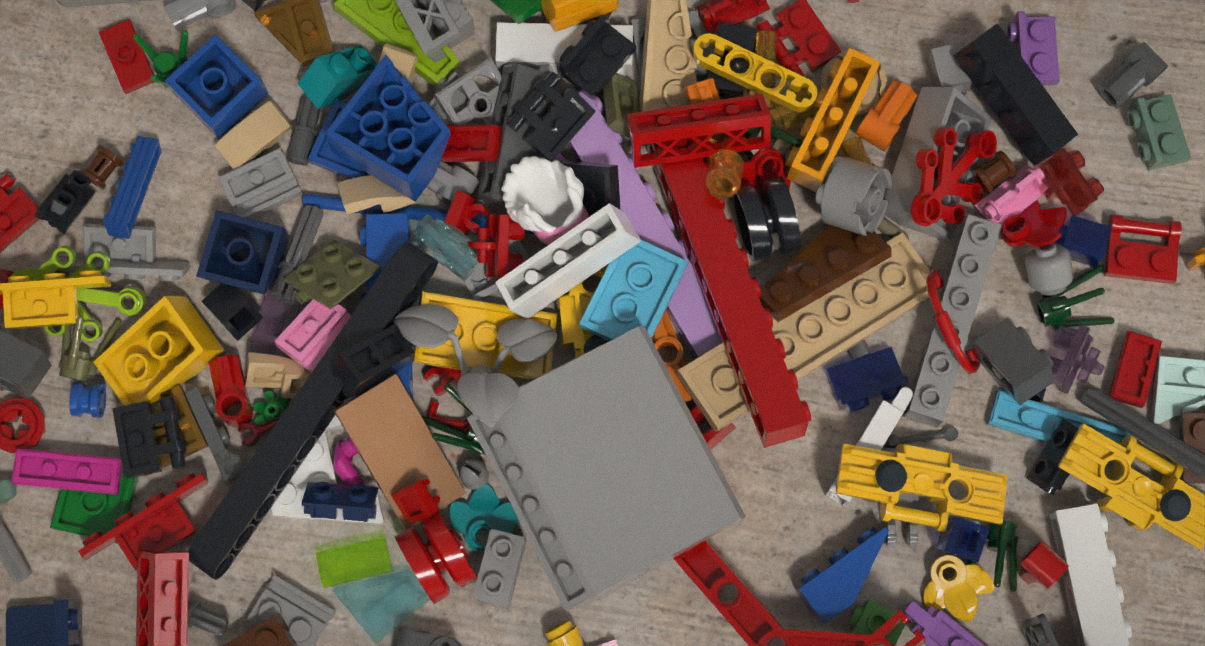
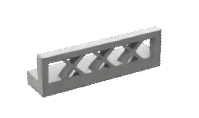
M395 0L424 54L435 63L447 56L443 47L461 36L462 33L444 1L431 0L429 9L426 11L421 9L417 0ZM437 7H438L440 13H436V12H435ZM433 18L445 20L450 30L437 38L431 27Z

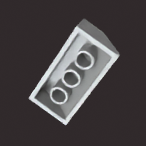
M921 87L891 176V190L887 189L884 197L885 200L889 201L885 216L900 226L944 241H952L957 224H946L943 219H939L938 222L924 227L918 226L912 219L910 206L914 197L920 192L922 170L916 165V154L920 149H934L938 153L940 160L941 148L936 146L934 135L940 127H951L957 133V142L953 151V165L966 150L965 143L967 137L976 130H988L992 119L988 113L955 87ZM979 158L971 164L957 182H971L973 177L971 170L976 167ZM939 162L934 171L933 187L937 184ZM945 195L941 200L942 205L953 203L963 206L964 204L962 198Z

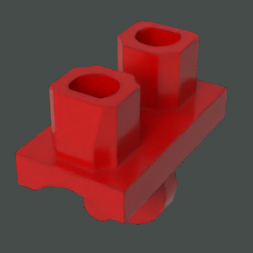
M489 214L487 228H478V241H467V248L477 249V263H486L485 277L502 278L523 263L522 254L508 253L509 240H523L524 229L520 224L509 219V215Z

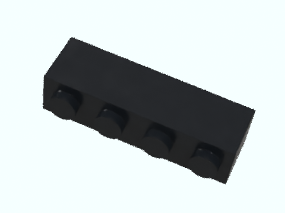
M998 23L953 55L1033 166L1057 153L1078 135Z

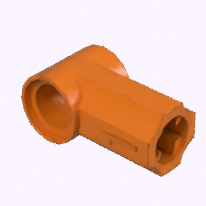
M893 80L875 109L871 108L860 124L856 135L885 152L901 127L900 123L914 105L918 95L909 85Z

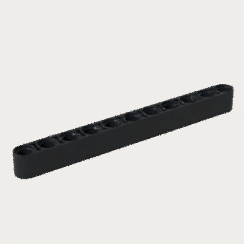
M409 241L399 247L188 549L190 563L214 580H218L226 573L335 417L333 410L346 401L347 398L342 392L343 386L346 384L344 375L333 376V368L339 361L337 356L341 352L394 325L395 317L413 305L433 276L438 265V261Z

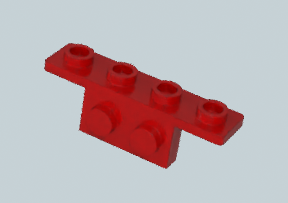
M194 473L185 476L175 484L177 489L166 496L161 492L146 501L145 505L147 508L136 515L133 512H129L118 518L114 522L116 526L114 529L104 535L99 531L89 536L82 542L85 547L78 551L83 559L87 560L117 542L136 571L138 568V550L166 552L197 532L178 502L207 485V479L203 473L197 477Z

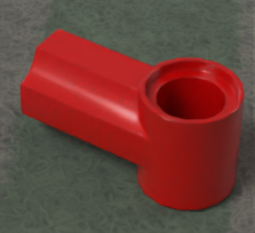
M238 355L216 357L209 362L216 396L215 410L226 424L233 428H239L243 423H250L253 417V407L248 399L240 357ZM235 402L242 403L241 411L237 415L227 416V410L231 404Z
M1040 541L1019 563L1021 567L1020 577L1028 585L1039 583L1047 589L1069 567L1043 541Z

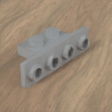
M86 224L83 227L84 257H76L74 264L67 268H60L56 273L70 276L87 263V259L91 254L98 251L106 253L111 261L110 267L101 273V276L110 277L111 274H124L126 279L136 280L143 279L146 275L159 276V279L163 281H176L188 272L190 262L156 260V227L134 226L130 239L109 236L103 224ZM59 256L61 262H69V256ZM100 257L94 258L93 263L95 267L103 268V259Z

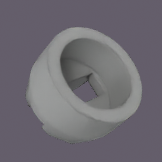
M467 459L459 469L460 479L468 489H479L489 479L486 465L479 459ZM474 468L481 473L476 475L471 469Z

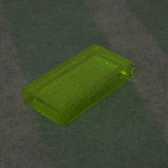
M385 536L315 553L324 589L393 572Z

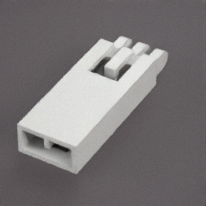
M902 388L891 404L883 400L855 446L876 450L882 449L913 397V392L910 388ZM837 475L825 496L845 508L852 497L836 494Z

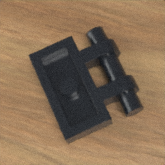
M552 71L544 80L540 79L533 86L534 92L524 103L520 102L513 109L514 115L506 123L515 132L526 123L532 130L523 140L542 158L551 162L554 161L596 112L572 87L567 88L560 96L554 88L561 82V78ZM546 100L552 107L540 119L534 112Z
M174 397L160 399L162 412L152 414L151 405L148 401L112 408L125 478L130 479L162 472L160 458L170 456L172 469L186 467L184 453L187 452L186 442L181 440L179 422L182 420L180 410H176ZM164 425L167 443L158 445L155 427Z

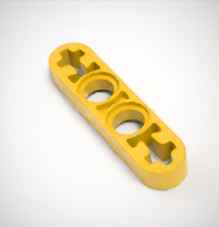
M703 34L695 41L693 58L701 67L757 94H763L764 97L799 113L806 112L814 106L818 92L817 87L811 80L715 34ZM709 44L715 46L714 52L722 57L724 50L728 51L724 66L719 65L721 57L715 54H710L708 58L704 57L703 49L700 47L707 48ZM734 58H744L749 64V69L741 74L732 71L730 62ZM767 72L775 73L780 79V84L775 88H766L761 83V76ZM786 80L791 81L789 89L795 92H799L801 88L806 89V96L810 100L804 98L801 102L795 100L796 94L788 89L785 96L780 94L784 90Z

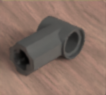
M1143 42L1124 59L1123 65L1102 82L1097 89L1101 94V98L1109 106L1118 109L1135 95L1140 88L1150 85L1166 70L1168 65Z

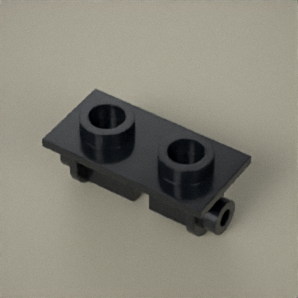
M1063 418L1026 478L1052 495L1057 490L1061 491L1063 484L1070 474L1059 468L1058 465L1079 428Z

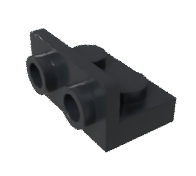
M604 14L597 21H590L581 34L583 38L575 47L573 45L568 46L559 59L561 62V76L591 100L598 95L636 51V45L614 29L609 23V18Z

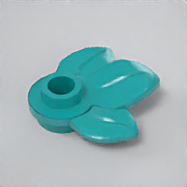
M487 483L473 492L468 504L452 502L450 505L451 524L456 530L465 535L468 547L480 554H484L487 541L483 543L477 541L476 535L480 530L490 532V530L495 529L511 533L519 521L511 503L507 502L500 505L495 491Z

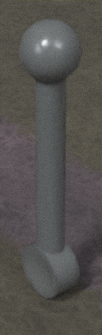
M948 427L943 432L902 437L891 434L886 444L890 448H895L898 444L935 439L945 438L947 441H954L958 437V430L954 427Z

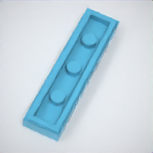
M1000 390L996 392L987 423L989 426L1043 443L1049 442L1052 433L1057 429L1063 418L1078 428L1081 423H1084L1118 444L1126 435L1130 434L1122 428L1032 400H1027L1019 405L1009 393Z

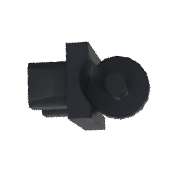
M73 170L70 175L65 174L37 209L34 216L40 220L48 221L51 227H56L59 232L65 235L96 193V191L89 188L92 180L78 170Z

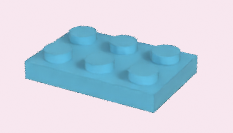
M641 240L637 245L609 263L579 323V328L607 341H611L638 326H645L652 339L688 266V261Z

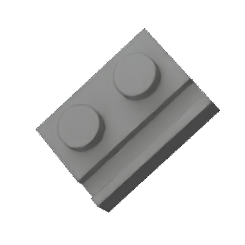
M281 148L218 177L236 215L253 219L303 194Z
M273 575L270 584L263 591L247 620L255 625H259L279 613L297 646H316L336 611L278 576Z

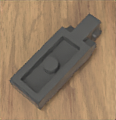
M198 387L186 391L187 400L225 483L237 479L244 470L241 458L226 450L225 446L231 444L223 425L216 427L211 418V415L217 412L209 394L201 396Z

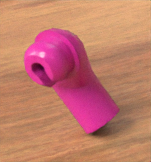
M349 437L344 441L340 440L336 444L333 467L345 485H362L364 480L353 466V455H356L358 451Z

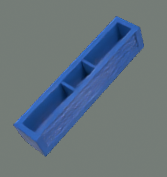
M139 136L136 143L131 145L130 159L124 163L123 177L118 179L117 193L115 196H112L109 214L106 213L103 220V225L106 227L109 236L130 239L162 153L158 139Z

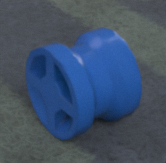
M74 382L69 398L71 416L80 417L83 414H90L93 418H102L106 407L105 384L95 383L93 386H86L83 382Z

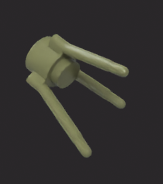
M82 315L77 317L71 349V324L68 325V329L63 333L62 354L58 366L61 368L59 376L87 382L89 374L96 376L98 368L93 362L108 349L122 323L121 319L115 320L92 361H89L90 354L79 351L84 317Z

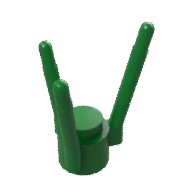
M183 30L181 33L179 55L168 51L157 54L140 35L135 34L133 36L134 40L153 61V67L157 75H151V81L169 88L165 80L188 60L189 33L187 30Z

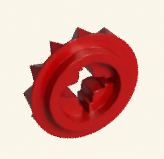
M11 398L0 404V449L12 454L16 453V449L29 450L39 445V440L46 432L44 421L46 417L38 405L25 398ZM22 416V422L30 427V430H19L18 435L14 436L15 430L5 425V422H17L19 417Z

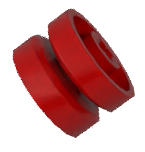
M438 511L431 517L422 520V528L430 540L428 543L424 544L418 532L411 527L394 536L410 567L433 604L450 595V587L442 574L445 571H448L455 584L460 587H464L477 579L475 572L466 559L469 555L453 528L449 530Z

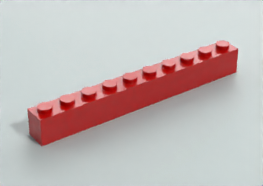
M691 138L680 139L674 146L678 149L688 148L694 140ZM656 143L647 144L648 154L654 153L660 146ZM702 158L653 165L763 447L766 448L805 436L808 423L811 421L809 406L805 400L800 401L796 391L798 390L796 374L793 369L788 370L784 361L786 352L783 342L780 338L775 339L771 329L773 328L771 313L767 307H762L759 299L761 297L759 283L755 277L751 278L747 270L749 268V261L744 248H739L736 243V227L731 218H726L724 213L725 201L722 192L715 190L712 181L714 177L710 163L708 161L704 162Z

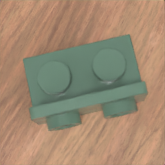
M1172 95L1145 100L1144 97L1136 98L1129 107L1127 117L1131 129L1136 130L1139 139L1137 143L1138 155L1142 162H1146L1148 171L1187 162L1191 156Z

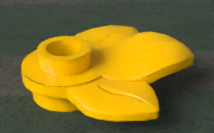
M944 554L937 557L931 565V581L924 589L923 600L927 609L930 606L937 610H943L946 607L957 619L970 622L977 612V595L990 593L995 588L990 575L977 564H964L959 557L952 554ZM947 567L955 569V574L950 579H946L942 575L943 570Z

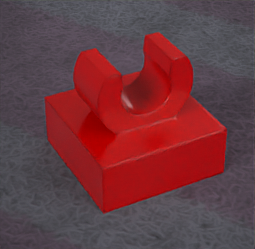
M456 191L444 223L455 233L468 236L470 230L478 233V228H481L478 224L473 223L477 214L488 216L490 212L484 206L478 204L469 194Z
M420 479L399 488L391 494L409 525L429 518L439 511L436 504L440 501V496L431 497L426 489V486L431 483L429 479Z

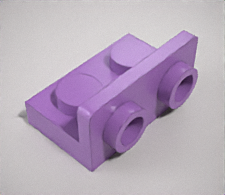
M1018 11L1013 21L1008 23L1007 37L1042 85H1057L1060 80L1055 16L1025 17V11Z

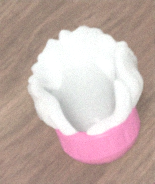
M531 156L523 157L519 164H512L510 167L511 173H506V179L503 181L501 190L504 192L502 199L505 202L507 213L523 229L534 231L536 237L544 244L550 245L589 218L582 201L584 196L583 184L575 176L571 167L565 166L558 160L551 162L545 158Z

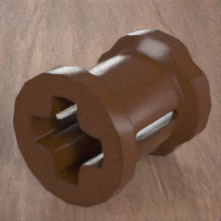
M98 145L96 155L86 168H80L79 172L91 179V183L96 187L104 190L106 187L105 181L115 168L121 167L124 162L105 147Z
M1001 150L995 153V158L982 167H975L971 170L975 181L981 184L983 191L987 195L993 191V187L1008 177L1014 178L1017 176L1015 166Z

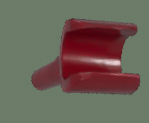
M280 418L257 426L243 423L239 426L238 432L242 433L251 429L253 430V437L241 443L248 447L254 446L259 441L260 435L271 431Z

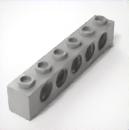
M969 214L961 224L944 280L945 287L941 290L939 297L943 310L948 312L961 341L960 347L963 353L1002 225ZM934 317L912 387L913 397L906 407L904 418L937 428L944 420L960 363L952 349H948Z

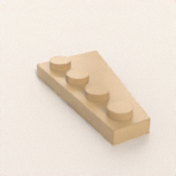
M648 0L639 101L640 112L689 105L683 88L697 83L695 74L697 66L692 54L690 41L692 34L686 0Z

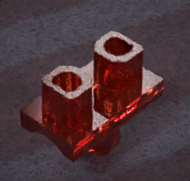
M1062 148L1041 165L1046 174L1045 179L1051 186L1043 194L1046 199L1057 195L1062 205L1066 204L1072 215L1076 217L1098 200L1097 197L1104 191V188L1097 178L1092 177L1085 180L1080 170L1085 166V159L1079 150L1067 152L1065 148Z

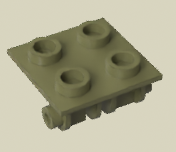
M333 240L283 280L297 289L294 296L299 303H310L314 299L331 310L377 273L381 266L340 242Z

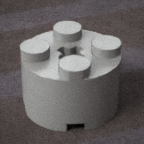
M837 156L832 163L831 173L826 184H821L816 193V203L821 205L823 221L826 224L863 236L867 235L866 231L873 233L880 225L888 207L889 201L883 198L885 188L891 190V174L885 168L849 157Z

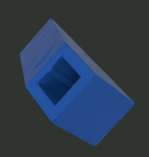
M872 527L857 538L860 545L854 550L848 552L844 547L828 559L831 566L820 573L815 568L799 580L803 586L796 592L820 626H823L855 602L889 532L887 527H884L879 532Z

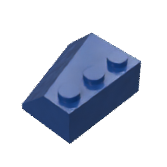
M385 55L330 125L325 135L333 153L411 200L416 201L435 176L451 131L427 102L421 99L412 88L410 82L398 72L393 62Z

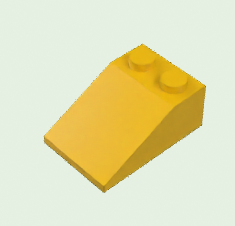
M164 296L93 363L124 406L148 401L150 405H153L171 393L170 391L174 386H181L202 372L209 365L210 361L214 360L225 350L186 296Z

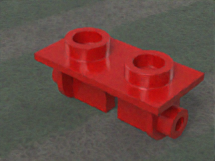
M710 0L695 7V9L698 10V15L707 33L716 35L718 34L720 23L738 25L769 11L770 7L766 0Z

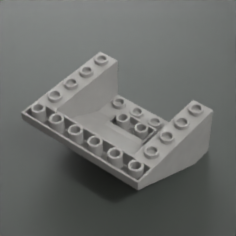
M638 326L519 387L517 401L500 417L492 428L474 414L467 417L565 611L610 595L746 517L645 326Z

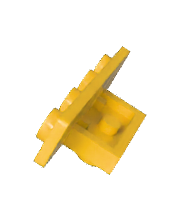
M101 271L79 272V278L66 279L63 273H51L43 275L44 280L30 281V276L8 277V283H0V295H3L5 328L17 329L76 324L78 317L77 289L111 287V279L101 276Z

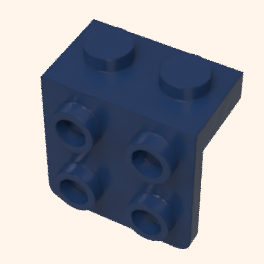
M54 600V604L9 607L6 611V646H81L79 644V630L82 628L83 619L79 603L71 600Z

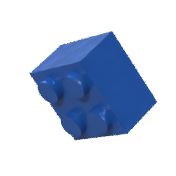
M216 34L165 80L173 94L218 139L268 95L262 80Z

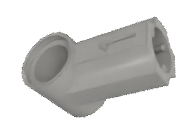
M235 0L163 1L168 16L176 30L208 16L210 18L226 16L237 7Z
M440 162L435 176L426 188L436 193V197L443 203L451 206L456 191L471 196L479 180L461 167L455 165L451 167L444 162Z

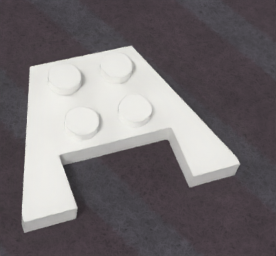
M336 415L271 507L274 517L329 520L346 523H368L372 525L385 524L378 493L375 501L377 506L376 519H369L368 522L343 520V509L338 508L336 519L311 518L310 514H304L302 499L308 482L338 484L327 437V431L343 428Z

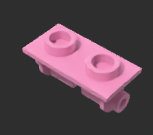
M1026 164L1017 171L1016 177L1008 178L974 205V207L986 220L1003 224L1008 217L1020 214L1049 191V188L1041 181L1045 175L1040 168L1035 167L1031 169Z

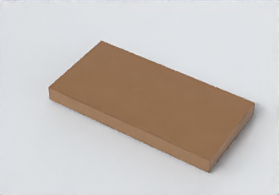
M396 373L390 374L333 410L404 530L409 527L413 528L422 520L411 525L407 523L391 496L399 488L420 479H429L431 483L426 486V489L431 497L440 496V501L436 504L439 510L466 494Z

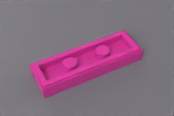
M16 449L11 484L119 495L123 472L122 461L120 458Z

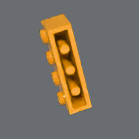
M850 47L843 61L838 58L836 59L828 76L834 80L829 90L822 88L814 104L819 110L814 119L811 117L807 118L800 133V136L805 139L800 149L795 146L793 147L785 163L786 166L790 167L787 179L817 193L881 63L880 61Z

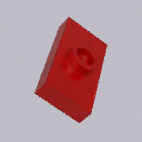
M130 19L98 32L125 94L154 83L150 79L154 73L147 56L133 38L137 33Z
M446 125L450 129L451 135L440 162H497L502 130L498 125Z
M1129 330L1125 333L1109 397L1138 408L1145 406L1162 344L1161 340Z

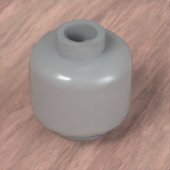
M1053 242L1049 245L1035 247L1026 255L1025 267L1028 282L1031 288L1039 291L1041 294L1048 296L1062 293L1072 282L1074 274L1071 256L1068 249L1063 246L1056 245Z

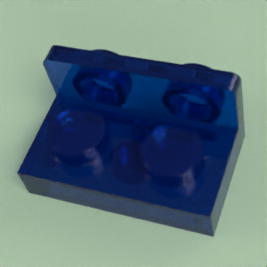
M892 347L836 365L825 371L839 410L849 407L850 412L868 407L870 405L869 400L880 396L885 401L893 399L909 383L907 376L902 375Z

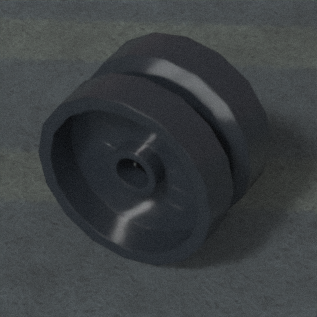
M782 176L763 180L761 196L752 184L733 188L736 217L746 251L751 261L770 258L773 249L772 240L775 247L783 254L800 250L801 236L797 214L788 186Z

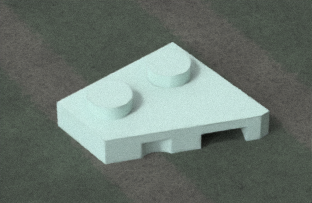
M1158 356L1155 370L1151 422L1160 424L1165 422V420L1180 415V412H1191L1205 406V360Z

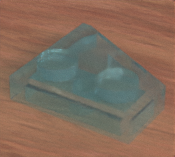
M427 214L418 222L412 244L420 249L426 244L436 253L433 258L438 263L447 267L465 281L475 271L478 264L474 251L465 243L461 242L459 244L450 236L451 231L444 222L437 218L434 220Z
M409 570L346 584L333 589V592L375 644H378L431 600L422 585Z

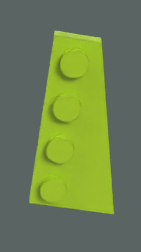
M337 0L334 3V11L381 47H384L387 43L418 54L415 73L435 88L444 77L448 79L459 67L460 60L448 45L443 47L447 56L436 63L424 54L395 0ZM432 28L436 37H440L436 30Z

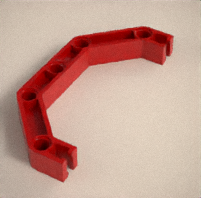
M696 406L690 412L699 427L706 418L698 406ZM730 423L717 432L712 428L706 434L702 431L701 433L710 450H712L736 426ZM707 540L673 558L749 646H768L774 639H782L785 646H893L887 640L888 636L901 622L906 625L910 621L899 610L872 635L784 629ZM727 585H735L738 592L736 599L731 603H723L721 599L722 589ZM916 629L913 632L915 637L904 646H921L927 639Z

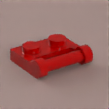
M1111 214L1108 221L1104 276L1174 284L1177 281L1179 240L1182 230L1181 222L1157 223L1123 219L1122 215ZM1124 232L1166 237L1165 246L1120 241V234Z

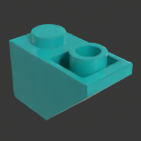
M357 45L316 57L298 82V85L316 108L320 109L333 105L335 98L343 101L359 89L376 68L377 63L362 45Z

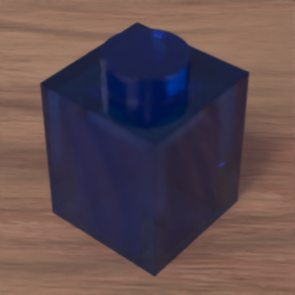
M1072 215L1065 225L1063 224L1058 229L1061 237L1054 243L1068 249L1072 261L1096 267L1104 258L1112 227Z
M949 515L946 530L940 533L935 549L969 561L979 562L990 528Z

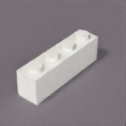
M497 22L496 67L499 72H502L504 67L521 64L546 73L552 71L556 74H561V62L559 59L562 53L570 45L575 47L583 38L581 34L587 24H577L555 32L550 24ZM611 25L633 43V25ZM632 55L618 70V74L623 76L632 75Z
M609 203L495 283L510 311L525 318H530L637 245L641 240L625 212Z
M1098 504L1058 510L1049 514L1057 555L1069 565L1062 578L1077 646H1129L1128 639L1132 637V631L1128 618L1123 617L1120 603L1124 602V595L1120 582H1115L1112 568L1116 567V558L1113 548L1111 546L1107 547L1105 533L1108 532V522L1105 513L1099 511Z

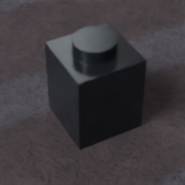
M220 284L202 300V303L237 341L264 318L236 287Z

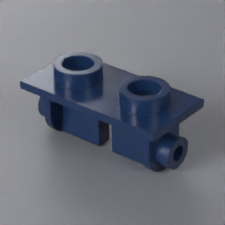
M308 482L302 499L304 514H310L311 518L336 519L338 508L343 509V520L368 522L369 519H376L377 506L375 501L378 487H366L360 484L340 485L328 482Z

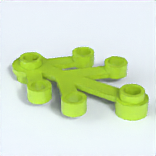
M62 246L53 252L51 259L36 270L22 268L14 272L12 276H30V281L44 280L43 275L55 273L60 268H67L74 264L76 253L71 247ZM61 251H65L69 255L68 263L60 261L59 253ZM95 252L88 257L86 264L67 278H79V272L101 271L103 273L110 267V258L104 252ZM95 257L103 259V268L95 267L93 263ZM135 286L126 287L120 292L94 288L77 289L78 316L82 315L84 317L81 338L87 342L95 341L102 335L103 328L100 322L91 318L79 301L114 306L122 314L132 316L144 309L146 305L145 293ZM125 296L133 298L135 302L133 308L125 306ZM62 325L60 331L54 330L52 326H44L49 335L60 336L66 332L68 325ZM87 325L94 326L96 329L95 336H89L86 333L85 328Z

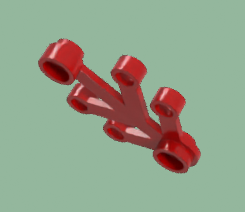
M940 127L935 132L934 142L938 148H941L940 160L938 153L934 149H920L917 152L915 161L917 167L922 170L920 192L911 203L910 212L913 221L918 226L927 227L932 223L938 222L939 219H943L946 224L958 225L963 222L965 217L964 207L961 204L953 203L942 205L941 200L945 195L961 197L964 202L977 203L981 200L983 188L980 183H959L957 181L977 158H990L995 154L997 139L990 130H976L966 139V150L953 165V151L957 142V133L954 128ZM939 162L937 184L933 187L934 171Z

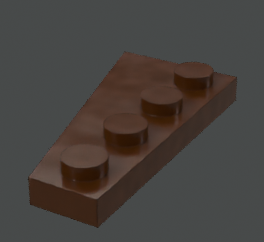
M830 225L760 289L761 297L759 299L762 307H767L771 316L777 322H780L892 257L891 246L875 231L873 233L866 231L867 235L863 236Z

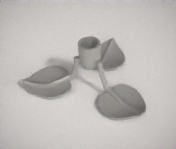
M423 304L408 308L398 314L393 323L399 328L402 336L410 343L423 348H434L443 345L447 338L452 341L461 369V378L457 384L458 395L465 406L491 428L515 404L519 393L517 384L510 377L498 373L505 356L511 352L512 356L518 361H534L545 356L557 341V332L542 323L529 319H512L501 325L497 332L498 342L505 347L501 349L493 369L491 370L485 365H476L471 370H468L458 337L452 332L457 328L459 322L458 317L452 311L439 305Z

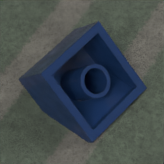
M216 210L196 277L265 295L280 270L278 264L283 261L290 236L281 226Z

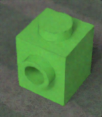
M871 599L865 601L863 606L857 603L848 623L854 625L850 633L872 635L896 612ZM903 622L887 638L893 646H896L905 627Z

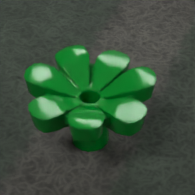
M266 391L264 393L265 401H258L253 407V410L260 414L254 420L255 425L265 424L280 418L289 406L288 403L291 398H281V393L276 397L274 391Z

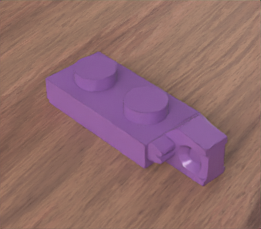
M909 601L902 610L909 620L915 624L911 632L913 633L918 629L926 637L927 641L923 643L925 646H985L941 609L937 610L930 606L925 611L914 601Z

